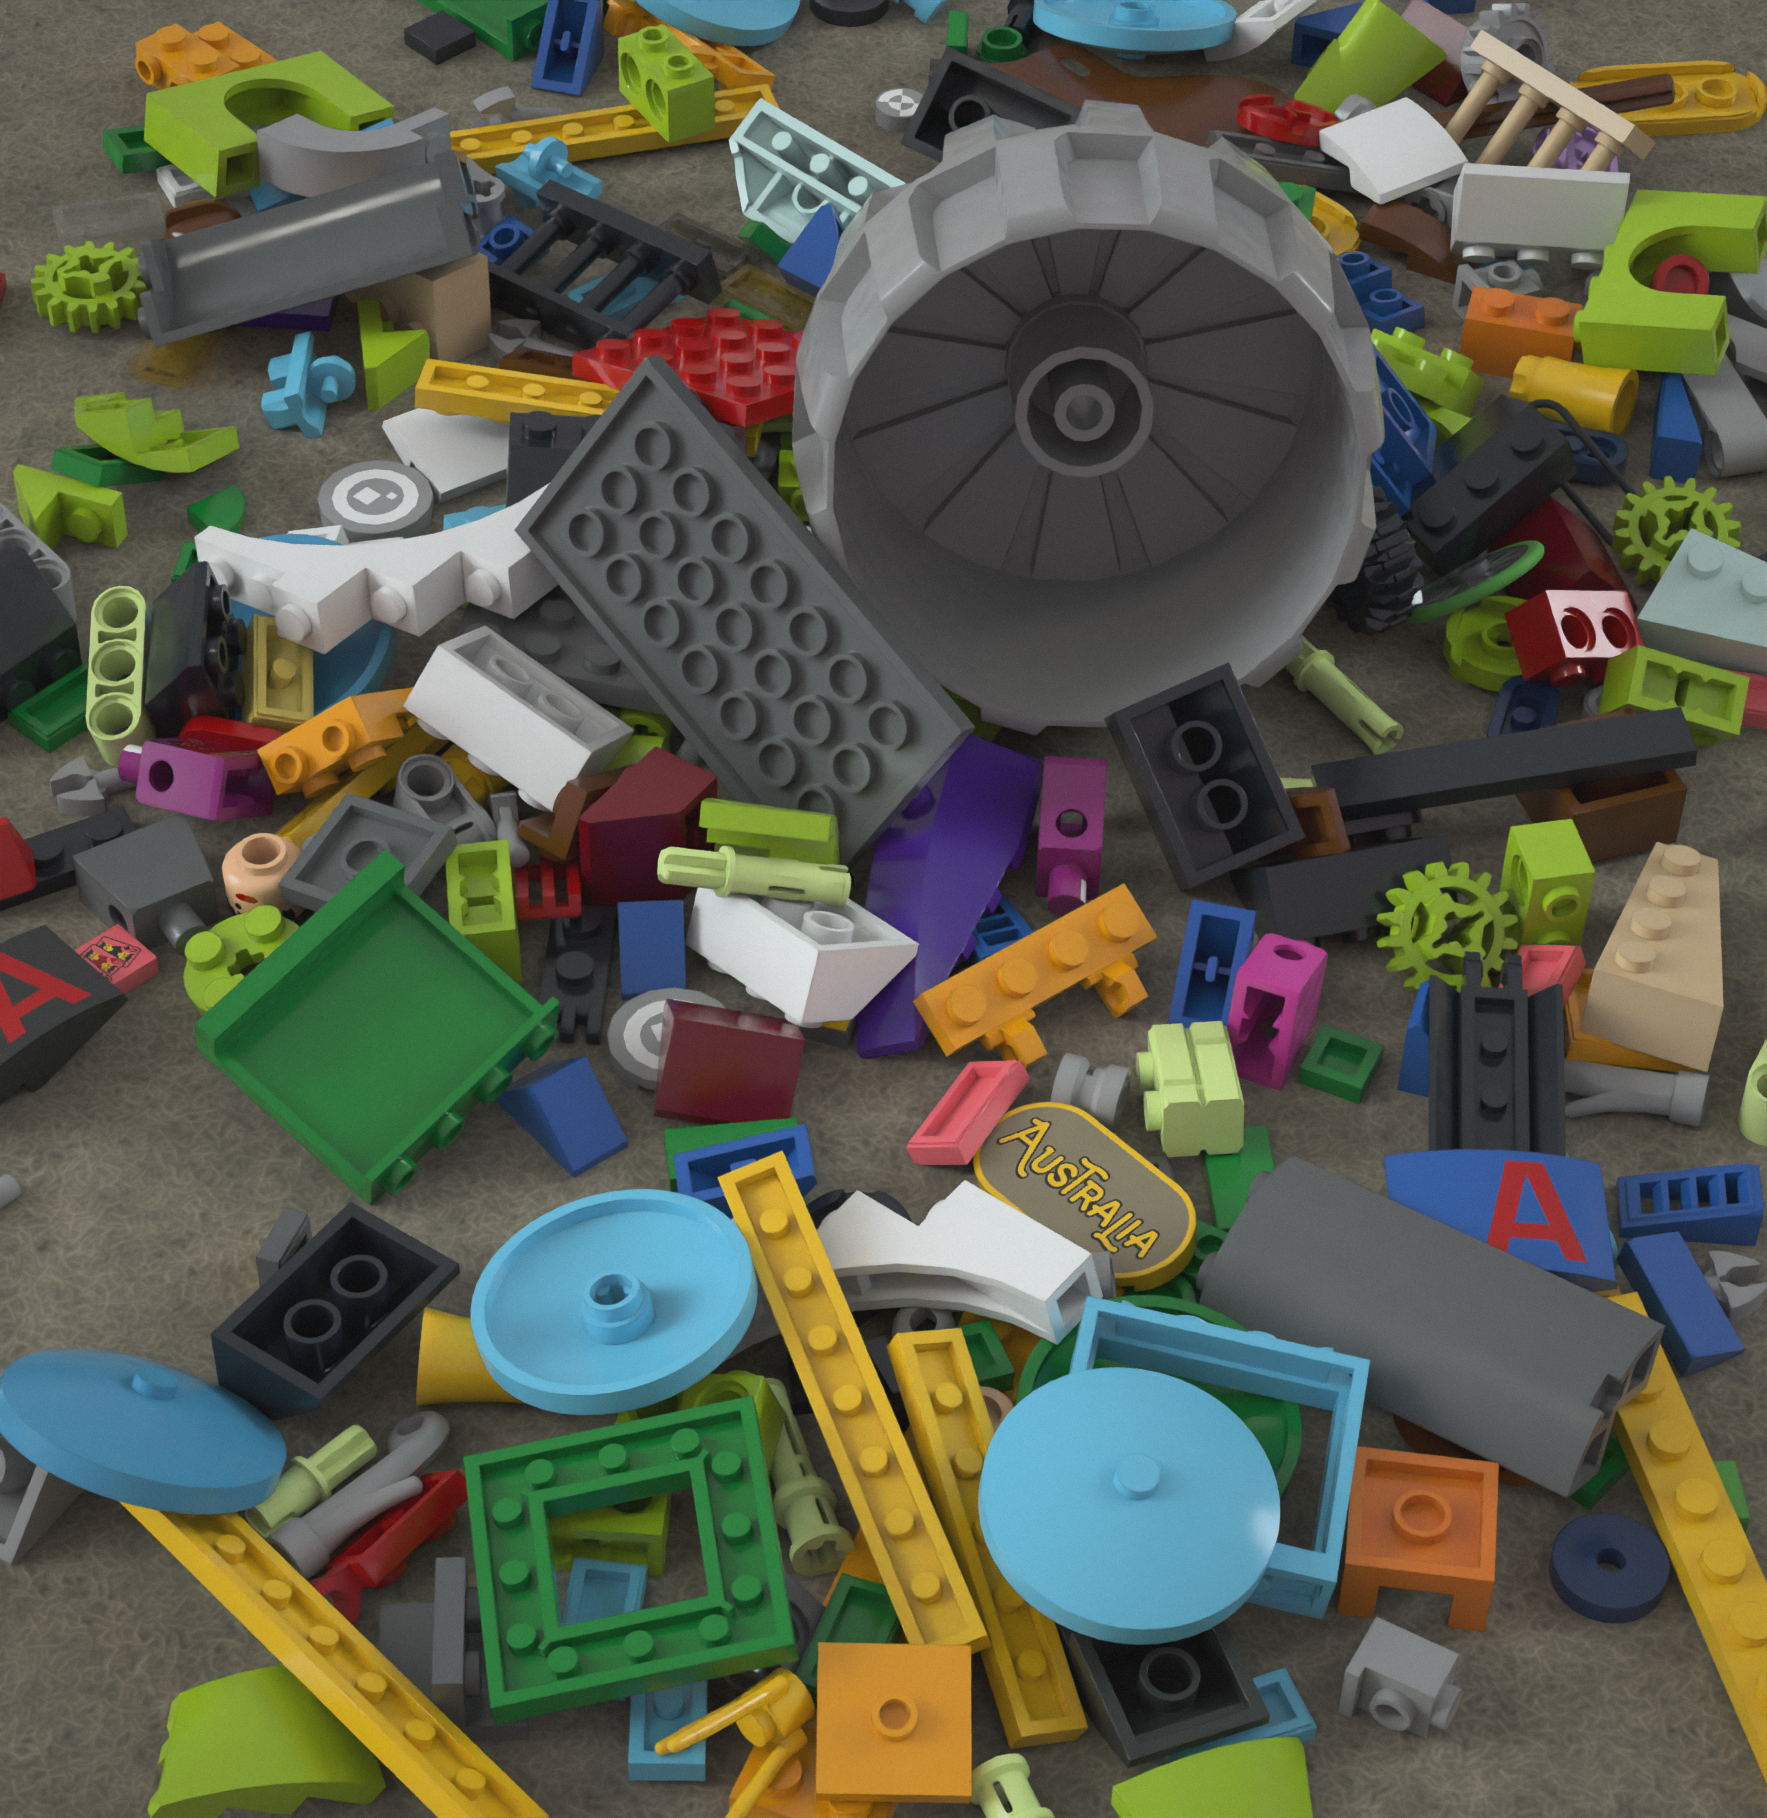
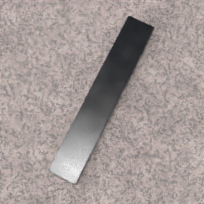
M1675 707L1311 765V781L1313 787H1330L1335 789L1343 821H1350L1696 766L1697 749L1682 708Z

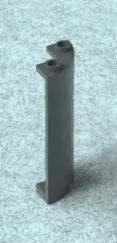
M453 149L433 155L434 161L163 241L156 239L142 241L141 249L143 256L138 258L139 271L148 289L153 288V290L140 293L143 307L138 308L137 314L145 338L152 340L154 347H160L477 255L481 237L478 230L475 229L473 219L479 218L466 154Z
M1294 1155L1283 1161L1271 1173L1263 1170L1254 1178L1246 1196L1245 1206L1233 1223L1219 1251L1210 1253L1202 1263L1196 1280L1197 1289L1202 1291L1198 1304L1224 1314L1248 1331H1262L1280 1340L1316 1348L1331 1347L1334 1348L1333 1352L1370 1360L1364 1400L1492 1462H1497L1500 1466L1566 1498L1598 1474L1616 1411L1647 1388L1665 1325Z

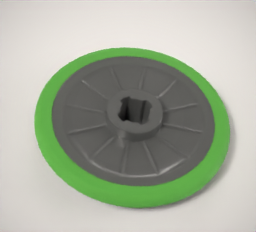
M1538 541L1519 542L1459 566L1446 576L1439 578L1421 590L1423 603L1417 606L1412 612V616L1407 618V621L1411 623L1430 621L1463 609L1488 597L1532 569L1542 559L1544 546Z

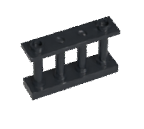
M551 179L536 192L543 213L544 224L500 266L488 261L491 309L497 307L519 319L540 321L541 329L585 350L595 348L596 342L603 339L623 340L634 338L635 330L646 328L678 295H688L709 305L722 292L711 251ZM558 240H568L579 245L540 284L521 276ZM597 258H607L618 263L579 303L561 295ZM638 276H647L660 282L620 322L601 314Z

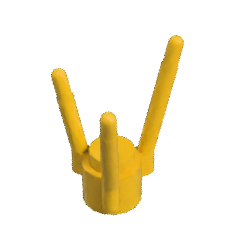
M780 1667L751 1686L733 1701L658 1741L655 1745V1752L661 1756L670 1752L678 1753L736 1722L744 1737L753 1745L763 1747L767 1743L773 1744L775 1749L725 1816V1818H745L786 1761L808 1744V1738L801 1727L813 1719L815 1704L802 1681L788 1669Z

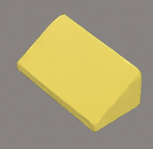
M254 614L246 629V654L242 655L244 703L241 706V722L270 727L287 733L314 717L313 650L278 636L275 617Z

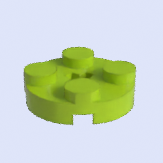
M1490 596L1481 600L1480 607L1469 609L1464 612L1463 608L1450 615L1445 628L1443 654L1449 664V673L1452 678L1461 683L1500 692L1504 682L1512 677L1522 675L1504 614L1527 600L1509 596ZM1499 641L1511 643L1510 647H1503L1498 644Z
M261 905L255 907L250 912L227 918L208 931L197 933L191 937L184 950L187 963L183 979L186 992L197 1012L203 1016L245 978L241 973L238 974L244 967L254 963H261L290 937L299 926L295 922L283 917L278 908L272 905Z

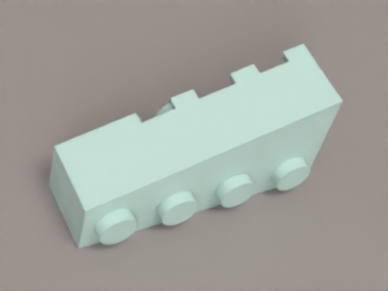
M1691 528L1637 618L1636 622L1644 647L1709 666L1767 675V562Z

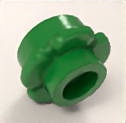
M1003 26L986 30L982 34V42L977 45L976 49L981 62L986 65L1018 61L1023 59L1027 52L1026 47L1022 44V35L1013 28Z

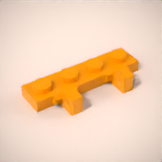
M634 0L606 1L610 6L603 22V29L613 36L623 37L639 32L645 27L664 24L714 75V80L719 81L717 87L721 91L768 84L771 90L776 76L734 46L708 41L683 32L652 15Z
M1125 883L921 993L913 1003L946 1057L979 1040L987 1051L996 1047L1004 1061H1021L1025 1069H1028L1039 1063L1048 1054L1034 1026L1029 1023L1036 1017L1033 1009L1078 984H1081L1085 990L1094 986L1109 1012L1116 1019L1135 1009L1149 996L1135 971L1139 965L1134 953L1150 945L1158 936Z

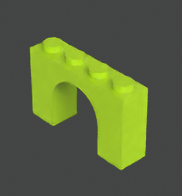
M317 51L146 93L144 141L212 196L220 198L261 187L257 134L249 126L272 125L299 114L325 127L346 131H361L388 118H391L393 121L394 106L322 51Z
M1637 189L1628 211H1625L1623 222L1618 223V234L1614 243L1606 245L1603 268L1599 276H1593L1590 281L1587 304L1584 310L1579 309L1575 315L1573 337L1575 343H1581L1583 363L1608 368L1716 376L1730 342L1726 296L1662 292L1650 289L1647 286L1650 284L1651 277L1656 268L1667 258L1679 254L1689 255L1698 259L1707 271L1758 274L1767 251V196Z

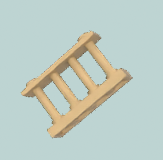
M1482 29L1470 48L1485 60L1480 67L1484 72L1445 128L1456 144L1459 145L1500 84L1502 83L1506 86L1512 78L1522 84L1518 90L1521 97L1475 164L1499 165L1538 107L1544 109L1548 102L1560 108L1556 114L1559 121L1527 167L1552 168L1575 133L1578 131L1582 134L1587 126L1598 132L1594 139L1598 144L1580 170L1605 172L1614 157L1621 158L1626 150L1644 161L1655 145V142L1636 125Z

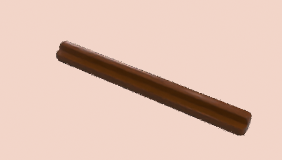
M1667 73L1578 89L1617 114L1671 105L1675 99L1674 81L1672 76ZM1518 99L1486 105L1463 140L1494 135ZM1548 102L1544 109L1538 107L1523 130L1557 124L1559 118L1556 117V114L1560 108ZM1457 110L1430 115L1445 129Z

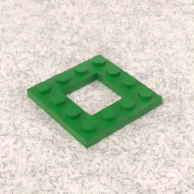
M753 1395L463 1457L490 1708L497 1724L799 1660L758 1412ZM692 1488L709 1595L562 1626L549 1518Z

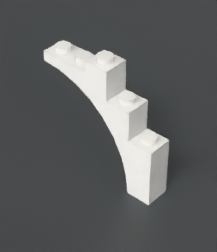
M549 484L522 501L480 520L434 534L390 542L341 546L290 544L247 537L214 526H209L194 537L198 562L208 561L218 584H225L227 586L230 599L275 616L278 636L322 654H326L372 618L419 637L466 601L515 619L558 585L557 581L514 531Z
M966 1180L945 1200L936 1203L919 1226L857 1190L838 1210L829 1213L817 1229L819 1238L851 1312L898 1307L960 1310L1012 1323L1058 1345L1080 1322L1086 1297L1103 1298L1093 1257L1090 1252ZM733 1217L731 1220H732V1221L734 1222V1224L737 1226V1224H736V1222H735V1219H734V1217ZM757 1273L758 1294L754 1316L740 1343L723 1362L749 1346L781 1333Z

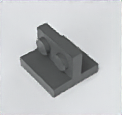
M347 792L278 883V887L284 901L317 912L386 849L405 865L404 884L420 896L458 845V841L452 826Z
M466 1557L436 1558L434 1602L380 1604L378 1650L471 1741L529 1740V1718L497 1724L491 1711L478 1588L468 1587Z

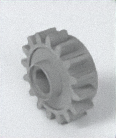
M1494 3L1492 4V11H1481L1479 13L1480 19L1470 26L1461 51V72L1468 94L1484 72L1480 67L1485 60L1470 48L1481 29L1552 74L1555 73L1556 68L1548 63V56L1556 52V46L1547 45L1546 39L1552 29L1550 26H1539L1543 14L1541 11H1530V4ZM1512 78L1506 86L1501 83L1487 105L1519 99L1521 94L1518 93V90L1522 84Z

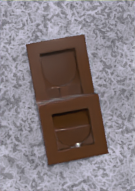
M1397 199L1381 205L1375 202L1361 220L1359 239L1408 254L1406 270L1455 284L1458 266L1467 263L1471 264V262L1463 260V254L1450 253V227L1405 202Z
M1330 787L1286 788V793L1306 837L1260 858L1292 854L1294 859L1344 853L1350 850L1335 789Z

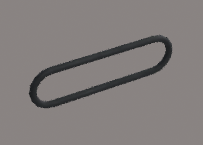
M1549 399L1530 402L1536 409L1549 408L1560 414L1625 494L1631 493L1638 496L1566 408L1560 403ZM1564 483L1561 489L1603 540L1611 546L1613 541L1611 534L1569 483Z

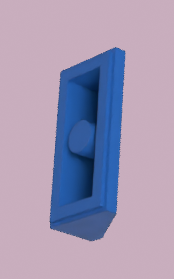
M1679 1231L1641 1236L1624 1242L1616 1260L1633 1291L1638 1292L1648 1317L1665 1325L1661 1341L1682 1378L1743 1354L1745 1351L1744 1346Z

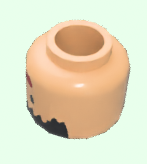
M258 833L244 838L226 853L222 864V873L228 908L234 916L250 912L255 907L261 905H272L279 909L283 917L293 921L305 910L304 907L284 901L278 887V883L302 853L294 842L274 834Z

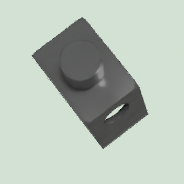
M183 813L173 815L73 855L81 902L107 927L112 928L119 924L148 950L170 942L179 955L186 957L184 950L191 937L197 933L208 931L207 926L219 920L212 873L188 818Z

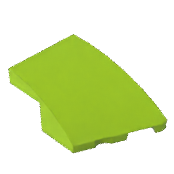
M125 392L74 398V416L76 426L111 453L133 464L152 470L171 473L194 472L240 448L236 426L184 431L180 409L154 411L151 398L126 400Z
M706 798L701 801L699 827L708 828L706 842L715 843L714 852H719L722 846L733 847L735 854L785 858L825 865H839L840 863L839 828L836 816L833 814L715 798Z
M277 1665L236 1673L179 1693L171 1703L166 1725L169 1731V1739L161 1747L158 1765L162 1766L163 1770L159 1788L149 1801L148 1812L150 1818H218L229 1807L291 1816L307 1797L356 1804L371 1803L385 1789L386 1784L376 1756L284 1665Z
M1299 1737L1256 1739L1217 1747L1151 1769L1112 1788L1111 1805L1120 1818H1313L1305 1751Z

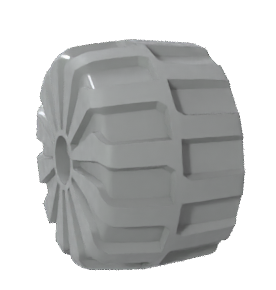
M1086 99L1076 124L1036 130L1034 127L1000 118L993 114L946 134L942 162L931 172L917 178L913 183L873 192L842 232L834 264L825 283L817 293L796 355L792 447L813 536L941 686L978 706L981 721L1034 736L1039 734L1046 726L1107 727L1104 718L1112 713L1228 662L1239 686L1245 683L1254 687H1261L1303 652L1302 633L1335 587L1356 580L1376 530L1370 467L1372 453L1380 448L1385 440L1381 390L1369 325L1330 244L1288 198L1265 167L1224 137L1220 138L1209 148L1201 147L1155 132L1148 124L1138 105Z

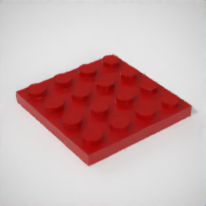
M712 308L707 311V316L701 318L673 319L671 326L666 328L635 330L634 338L599 340L596 342L595 348L573 354L572 376L595 383L606 384L611 388L621 390L645 357L661 355L685 385L703 400L713 418L746 428L793 413L796 355L804 331L794 333L783 330V324L775 320L759 319L751 321L740 318V311L736 309Z

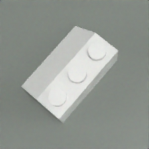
M1464 163L1454 189L1450 253L1463 254V260L1472 263H1490L1495 261V256L1517 257V263L1524 266H1546L1549 264V260L1571 261V267L1576 269L1603 268L1606 245L1614 243L1618 234V223L1624 220L1630 173Z
M487 626L480 627L439 644L402 706L418 717L417 722L424 731L436 738L454 742L469 753L468 759L475 767L490 775L502 776L519 788L518 794L526 803L542 811L553 812L555 799L567 781L601 773L634 732L633 728Z
M697 888L685 940L687 946L708 959L707 964L710 968L731 975L746 986L745 990L748 994L758 999L769 1001L785 1012L786 1020L805 1028H819L823 1025V1022L853 1019L916 956L919 943L849 898L846 904L840 907L820 902L785 900L743 893H730L726 898L716 896L714 889Z

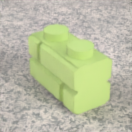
M1222 1021L1193 1022L1189 1028H1185L1183 1023L1152 1025L1150 1031H1148V1052L1136 1053L1139 1092H1144L1146 1131H1159L1162 1150L1166 1153L1167 1157L1198 1156L1201 1150H1206L1208 1155L1239 1153L1244 1145V1100L1227 1026H1224Z

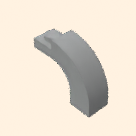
M434 107L394 125L366 131L333 129L320 125L299 114L293 115L257 130L260 180L296 195L314 197L433 162V155L451 150L449 113Z

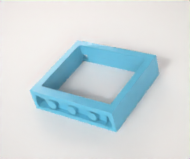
M1087 1296L1076 1336L1069 1374L1093 1369L1095 1357L1333 1411L1311 1550L1276 1543L1261 1582L1246 1601L1247 1603L1323 1620L1337 1583L1370 1360L1333 1352L1334 1348L1331 1347L1316 1348L1280 1340L1262 1331L1245 1332L1210 1324L1192 1315L1175 1316L1136 1307L1125 1300H1122V1303Z

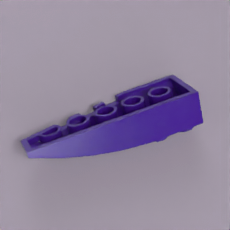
M970 734L877 839L869 876L865 909L919 943L916 956L857 1014L856 1052L860 1058L871 1059L921 1048L930 1029L913 1001L921 993L947 980L952 969L958 966L961 961H968L974 946L978 942L972 932L982 914H993L1002 898V894L997 886L1005 871L1017 870L1025 855L1043 784L1044 766L1041 761Z

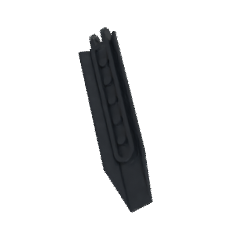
M1465 951L1460 993L1438 976H1429L1428 1151L1459 1149L1511 1150L1566 1157L1563 985L1555 984L1528 996V990H1523L1521 955L1506 954L1500 973V983L1503 988L1481 987L1483 962L1481 961L1480 952Z

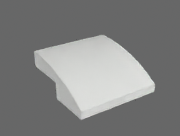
M1322 0L1259 1L1236 18V22H1234L1235 34L1230 41L1203 49L1206 61L1234 58L1253 50Z
M1407 97L1319 130L1320 150L1349 167L1351 187L1380 205L1460 174L1464 163H1468L1467 158L1448 132L1427 111Z
M421 408L383 421L382 428L403 464L416 468L417 471L429 480L433 497L438 504L507 478L509 424H500L489 418L462 414L446 416L438 414L434 410Z

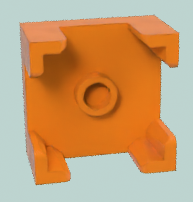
M1357 1446L1345 1523V1545L1338 1586L1337 1614L1373 1618L1379 1586L1451 1594L1453 1597L1448 1617V1627L1484 1632L1495 1583L1499 1463Z

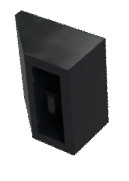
M208 561L195 562L152 604L145 707L162 738L178 737L185 723L199 715L235 721V708L243 706L244 683L242 675L238 670L239 655L246 654V626L242 618H235L231 610L229 590L225 584H218Z

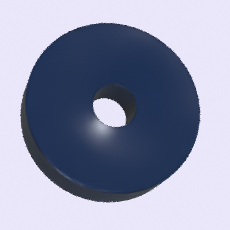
M1607 1512L1583 1515L1566 1524L1554 1541L1549 1563L1550 1580L1560 1599L1578 1614L1604 1623H1627L1638 1620L1652 1612L1663 1598L1670 1572V1561L1666 1548L1652 1530L1635 1519ZM1609 1563L1616 1566L1620 1571L1609 1572L1602 1569L1599 1564Z

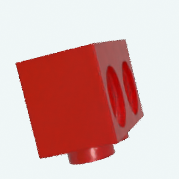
M1545 590L1504 614L1524 681L1548 680L1551 682L1552 687H1564L1579 681L1591 680L1593 687L1603 686L1608 659L1637 645L1644 646L1627 591Z

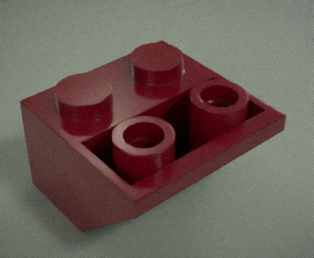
M655 746L636 765L628 766L621 774L619 780L598 800L590 802L578 818L577 825L580 843L579 877L581 879L582 905L615 906L618 909V902L683 900L695 887L664 884L659 881L657 875L659 854L661 850L670 846L714 852L715 843L706 842L708 828L699 827L701 801L706 798L718 799L717 776Z

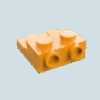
M219 21L205 25L194 33H190L175 23L171 26L163 27L156 33L135 43L137 53L135 67L137 73L146 84H153L160 90L279 61Z
M413 687L349 696L258 749L257 752L276 794L283 795L303 791L306 799L313 798L337 787L340 784L337 775L350 767L353 772L367 769L387 758L384 748L405 737L404 733L410 730L407 720L415 715L402 706Z

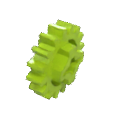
M86 241L84 246L75 248L66 245L64 246L65 255L60 257L49 253L45 256L47 265H36L34 267L35 278L31 279V288L38 315L40 317L49 316L50 325L53 327L68 322L69 330L73 333L78 331L82 325L90 326L92 333H99L101 325L109 324L114 329L121 328L120 319L123 317L137 320L138 308L143 307L140 293L153 290V288L148 289L143 282L139 271L138 258H135L134 249L128 247L117 252L115 250V242L110 241L103 248H95L92 241Z
M1665 476L1661 489H1656L1649 481L1643 482L1639 496L1628 493L1625 496L1622 510H1617L1612 528L1615 534L1611 547L1612 551L1622 552L1619 567L1621 570L1637 568L1638 573L1635 583L1639 586L1646 583L1649 579L1656 581L1658 584L1691 528L1739 550L1741 542L1737 541L1741 529V523L1729 520L1733 509L1731 502L1716 505L1714 499L1717 489L1711 487L1705 492L1699 493L1695 491L1696 481L1694 478H1689L1684 488L1676 487L1671 476Z
M1442 861L1427 864L1425 875L1419 870L1404 874L1403 878L1408 891L1401 888L1388 890L1386 897L1396 907L1394 912L1378 914L1377 921L1390 927V936L1383 937L1376 942L1378 948H1393L1395 957L1389 961L1385 968L1388 972L1405 970L1408 973L1403 984L1405 990H1419L1420 984L1429 980L1430 975H1436L1460 993L1465 951L1480 952L1481 961L1483 962L1481 987H1492L1487 972L1494 975L1500 974L1501 965L1504 962L1499 957L1501 951L1517 949L1518 942L1505 936V927L1517 923L1518 919L1517 915H1502L1499 906L1509 897L1506 891L1490 894L1486 890L1491 881V874L1488 872L1478 873L1469 879L1468 863H1454L1447 872ZM1440 889L1456 891L1465 896L1469 901L1464 904L1455 903L1449 893L1442 894ZM1412 917H1414V922H1413V927H1412V932H1411V921H1412ZM1461 919V921L1453 925V930L1448 933V942L1433 944L1442 937L1441 933L1448 928L1446 921ZM1432 959L1441 960L1446 970L1453 969L1455 974L1440 973L1425 963Z

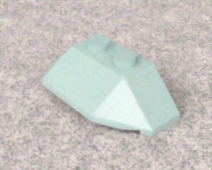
M759 98L729 139L731 154L735 162L736 181L743 215L751 221L764 222L790 245H793L821 206L832 203L844 228H846L873 192L906 184L762 98Z

